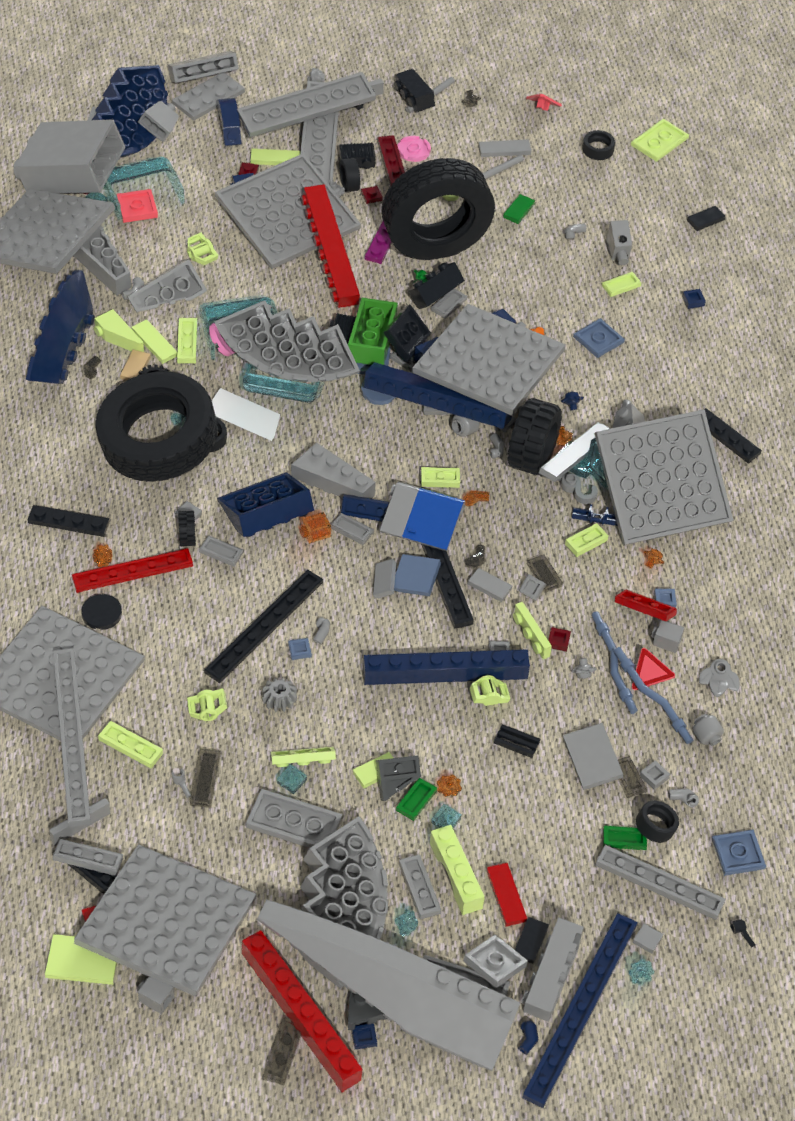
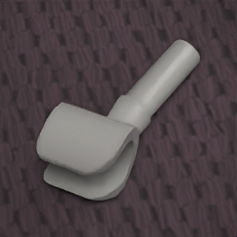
M180 769L181 776H175L174 772H172L173 782L180 785L186 798L191 797L185 783L184 770Z

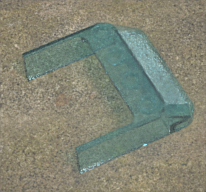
M154 156L114 167L103 190L109 202L114 203V213L118 220L121 219V205L111 187L114 183L164 171L181 204L185 203L184 188L167 158Z
M255 295L201 304L199 315L211 360L215 359V344L212 342L209 334V322L222 319L264 300L272 306L270 311L274 315L277 314L274 301L266 295Z
M248 364L243 378V388L248 392L307 403L320 398L325 381L311 385L256 375L257 368Z

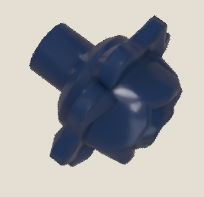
M572 391L566 393L565 398L561 402L569 405L570 411L578 410L577 404L584 397H580L578 392Z

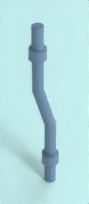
M593 612L591 616L596 624V630L599 636H602L610 651V674L619 690L622 702H625L629 712L634 714L638 709L632 699L633 695L630 689L626 687L618 672V657L614 653L617 647L609 634L610 629L607 623L603 622L599 612Z
M621 647L616 648L614 653L621 662L620 666L624 672L629 674L639 691L662 706L672 721V727L676 732H679L686 744L693 742V738L686 729L683 719H679L668 700L646 686L634 669L635 665L632 660L627 658Z

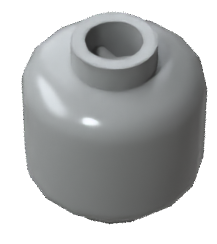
M454 415L451 426L457 435L466 437L479 429L480 422Z
M704 714L694 721L693 732L701 744L714 746L722 740L721 736L724 733V728L715 716Z

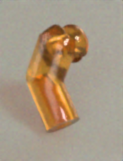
M470 491L463 497V500L466 501L465 505L470 507L478 501L489 502V492Z

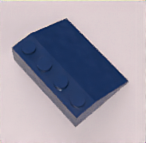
M287 472L217 498L232 525L243 537H251L256 532L269 530L277 524L288 523L293 518L308 515L309 512L314 511L310 489Z

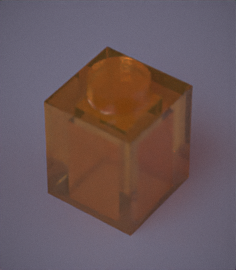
M324 512L302 518L300 534L302 538L307 539L309 544L331 537V525Z

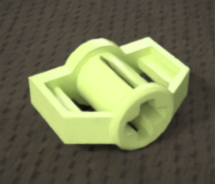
M201 232L187 239V253L193 261L206 265L218 259V254L214 250L211 241L205 238ZM198 241L201 242L193 247L190 246L191 244H194ZM207 253L210 254L209 256H207V257H205V258H203V259L200 258L201 256H203V255H205V254H207Z
M492 675L483 676L470 686L474 703H483L485 706L507 703L511 699L506 683ZM478 686L481 687L483 695L479 694ZM496 687H499L501 695L497 693Z
M223 688L215 691L203 690L197 695L187 698L190 716L203 721L215 720L218 715L227 709L226 694ZM219 698L220 706L215 709L214 701ZM200 703V714L196 713L195 704Z

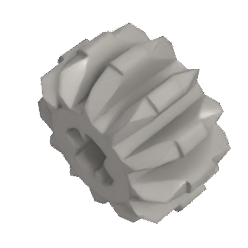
M284 677L281 680L274 678L273 682L267 681L266 686L262 689V701L268 709L274 707L275 713L278 711V708H281L283 712H285L286 707L292 709L293 703L297 701L296 686H293L291 680L285 682Z

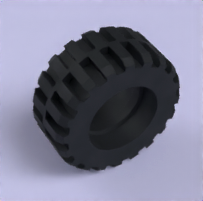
M531 398L522 406L509 442L507 460L512 468L539 475L540 468L550 461L561 428L562 410L558 405Z

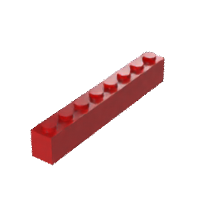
M325 184L304 187L301 202L303 206H306L305 214L306 218L310 219V231L315 235L314 243L319 248V259L323 260V272L328 276L327 285L328 288L332 289L333 303L336 302L338 308L359 305L360 293Z
M262 930L242 940V955L340 1091L344 1092L360 1082L362 1079V1067Z

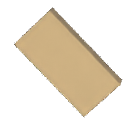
M132 350L120 374V379L127 381L137 377L139 371H143L142 368L147 366L151 358L150 353Z

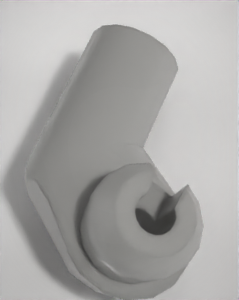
M320 617L316 622L319 630L314 636L313 641L322 645L329 633L330 621Z

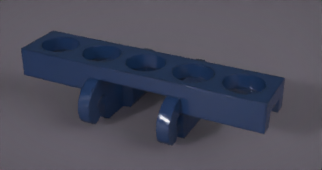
M590 504L589 510L573 508L572 519L590 521V524L592 522L602 523V526L603 524L618 526L615 514L608 513L609 507H606V512L603 515L593 513L592 504Z

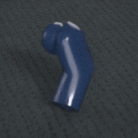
M523 1021L520 1026L522 1032L525 1033V1040L518 1049L525 1055H528L539 1040L537 1026L533 1021Z

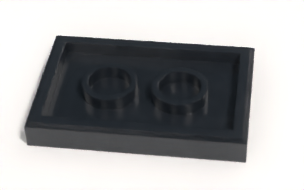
M410 304L400 312L383 332L404 362L410 360L415 353V347L423 344L431 334Z

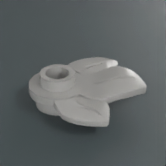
M724 659L714 660L711 666L704 669L699 676V683L709 684L711 692L716 697L721 696L727 688L738 691L740 687L738 675L731 671L730 664ZM717 666H723L724 671L718 670Z

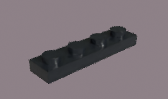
M705 408L710 432L714 438L748 464L761 454V449Z
M38 505L32 506L28 517L29 524L105 537L110 523L109 518Z

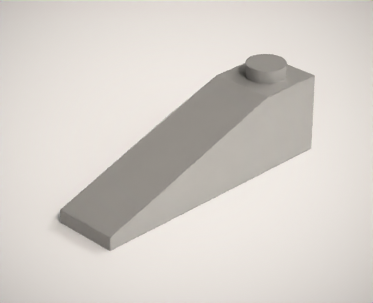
M184 259L128 295L127 298L135 311L140 312L158 308L160 304L164 303L171 305L176 304L175 301L182 299L186 301L193 300L206 292L207 289L190 260Z

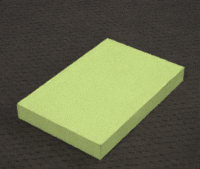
M662 119L633 140L631 146L657 162L687 140L689 134Z
M53 934L45 978L113 985L117 962L74 944L75 936Z

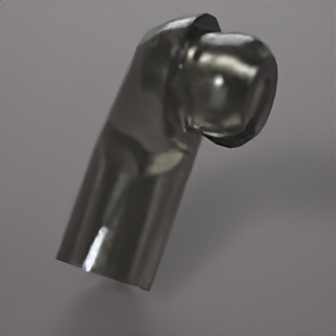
M92 357L83 366L84 375L87 378L93 379L96 377L97 370H95V367L101 363L99 357Z
M476 546L475 554L465 559L466 567L475 568L484 564L485 546Z

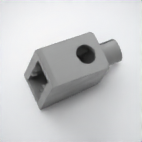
M159 101L144 112L138 123L160 141L164 142L172 132L179 116L174 112L176 108L172 103L166 105Z
M628 220L611 221L606 238L611 260H618L619 265L629 263L632 249Z

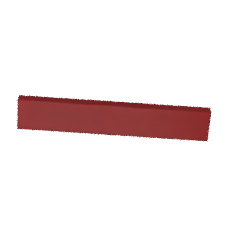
M187 548L71 575L76 593L193 567V561Z

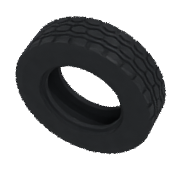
M455 158L429 160L410 168V170L400 175L389 187L381 207L382 219L392 244L402 254L418 260L440 259L465 251L486 233L495 213V201L482 172L473 164ZM445 195H455L463 198L462 205L457 212L441 222L420 224L413 221L418 209L434 198Z
M167 371L145 373L117 386L102 402L95 421L96 433L104 457L109 465L118 473H121V475L146 482L173 479L194 469L211 452L218 433V424L213 404L205 388L191 377ZM173 410L186 417L183 426L177 433L159 442H139L128 436V432L135 421L153 411Z

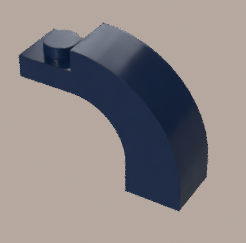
M235 98L217 99L218 117L221 118L224 146L242 145L240 119Z

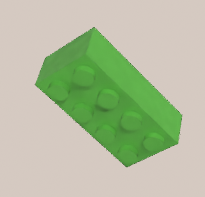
M369 298L361 299L348 343L356 363L372 365L376 362L382 365L385 364L390 341L383 332L397 317L398 303Z

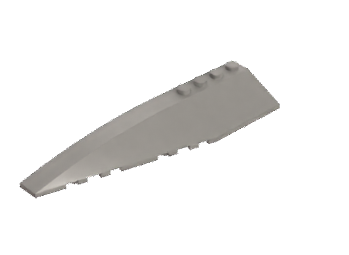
M266 899L257 918L259 922L279 937H284L288 940L293 948L299 949L309 956V960L315 964L318 963L326 969V973L351 992L363 997L367 1004L371 1007H376L384 1013L383 1016L388 1020H393L400 1025V1029L405 1033L490 1071L493 1070L521 1002L377 938L319 916Z

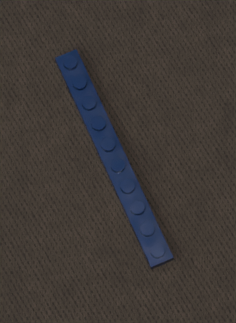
M617 913L526 1087L523 1099L544 1108L638 922Z

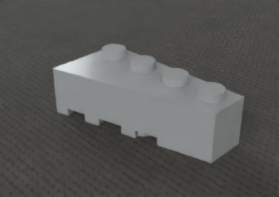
M100 225L74 254V257L118 296L121 292L131 288L130 271L122 258L117 254L116 248L112 246L108 235L104 233L102 225Z
M318 443L291 464V476L296 480L305 482L311 487L320 488L326 493L340 496L341 499H343L344 494L369 499L375 496V481Z

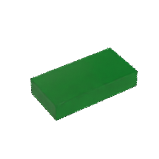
M519 194L505 211L503 218L519 224L535 205V200Z
M419 778L397 805L396 811L414 821L437 792V787Z
M603 827V848L607 845L618 849L647 850V838L639 832L638 828Z

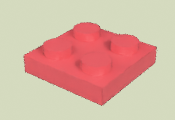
M151 189L117 194L123 223L158 218Z

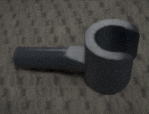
M741 919L732 921L730 927L733 933L741 932L751 948L756 946L746 931L745 921Z

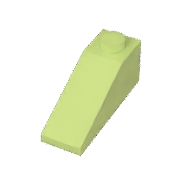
M113 309L94 318V331L98 337L101 336L105 341L129 351L137 350L144 352L143 341Z

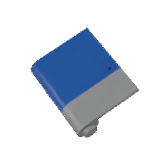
M399 481L396 485L393 484L390 492L392 497L380 532L447 551L457 521L462 517L466 501Z

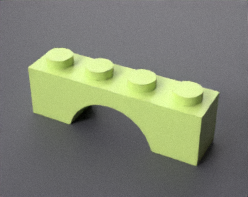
M448 825L432 830L430 846L437 861L444 865L449 875L454 898L462 915L483 909L485 896L452 826Z

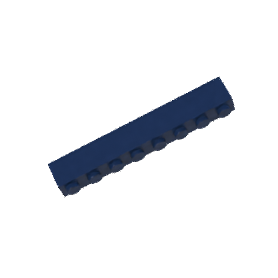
M376 362L367 369L365 374L364 388L501 429H504L512 419V415L417 374Z
M528 649L364 655L363 660L364 685L477 681L486 675H492L498 680L528 679L530 669Z

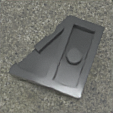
M350 991L348 1030H354L355 1025L364 1022L369 1025L376 1023L378 1020L387 1019L383 1016L384 1013L376 1007H371L367 1004L363 997Z

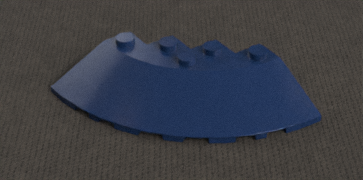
M159 65L117 68L110 78V85L103 93L104 98L95 109L96 114L92 120H114L125 145V149L120 157L137 153L156 139L152 133L138 123V120L147 109L157 102L162 101L166 105L168 104V91L165 90L164 86L166 82Z
M75 270L72 272V275H68L66 281H62L59 285L57 297H52L49 303V314L43 317L39 328L42 330V333L34 343L37 350L34 357L31 356L26 380L63 384L67 380L69 373L67 365H72L76 361V347H81L86 339L85 328H90L95 318L83 270Z

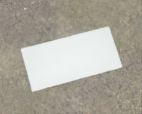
M222 388L218 390L212 399L216 417L272 441L276 433L280 414Z

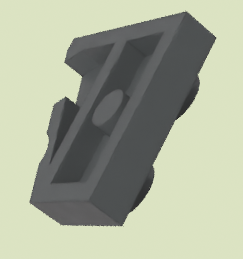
M419 755L376 760L381 801H387L391 796L421 777Z

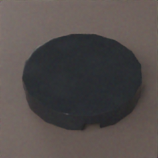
M107 594L92 596L82 606V619L87 626L93 629L107 630L119 623L122 616L120 602L115 597Z

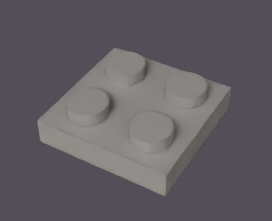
M496 935L464 956V962L495 988L523 970L528 960Z

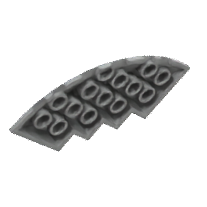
M266 300L214 321L220 335L238 356L250 365L270 375L293 381L322 382L360 373L338 324L320 331L314 316L296 323L290 308L272 315Z
M359 816L309 848L303 860L313 872L306 876L300 888L310 901L305 903L300 910L380 940L388 911L386 870L383 869L380 851H377L373 842L374 838ZM298 949L307 963L340 989L344 987V985L326 973V969L318 963H313L308 959L309 956Z

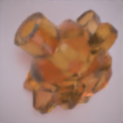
M561 426L556 442L560 446H565L569 444V441L573 440V433L565 430L564 426Z
M98 544L97 549L93 551V561L97 563V566L107 567L112 561L113 555L109 546Z
M651 548L650 551H644L648 560L645 566L652 569L654 564H664L662 560L663 554L657 549Z
M455 775L441 776V780L437 781L438 792L443 793L445 797L457 796L458 792L462 790L461 780L459 778L455 779Z

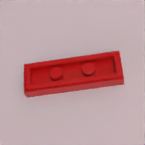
M624 590L615 596V603L663 621H668L677 614L675 607L629 590Z
M508 863L487 867L486 872L505 926L525 923L527 916Z

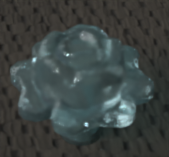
M405 910L402 915L395 919L400 935L408 937L411 932L416 930L418 920L415 917L414 911Z
M644 959L632 963V969L628 971V974L631 976V982L637 983L639 986L652 980L651 975L655 973L652 969V963Z

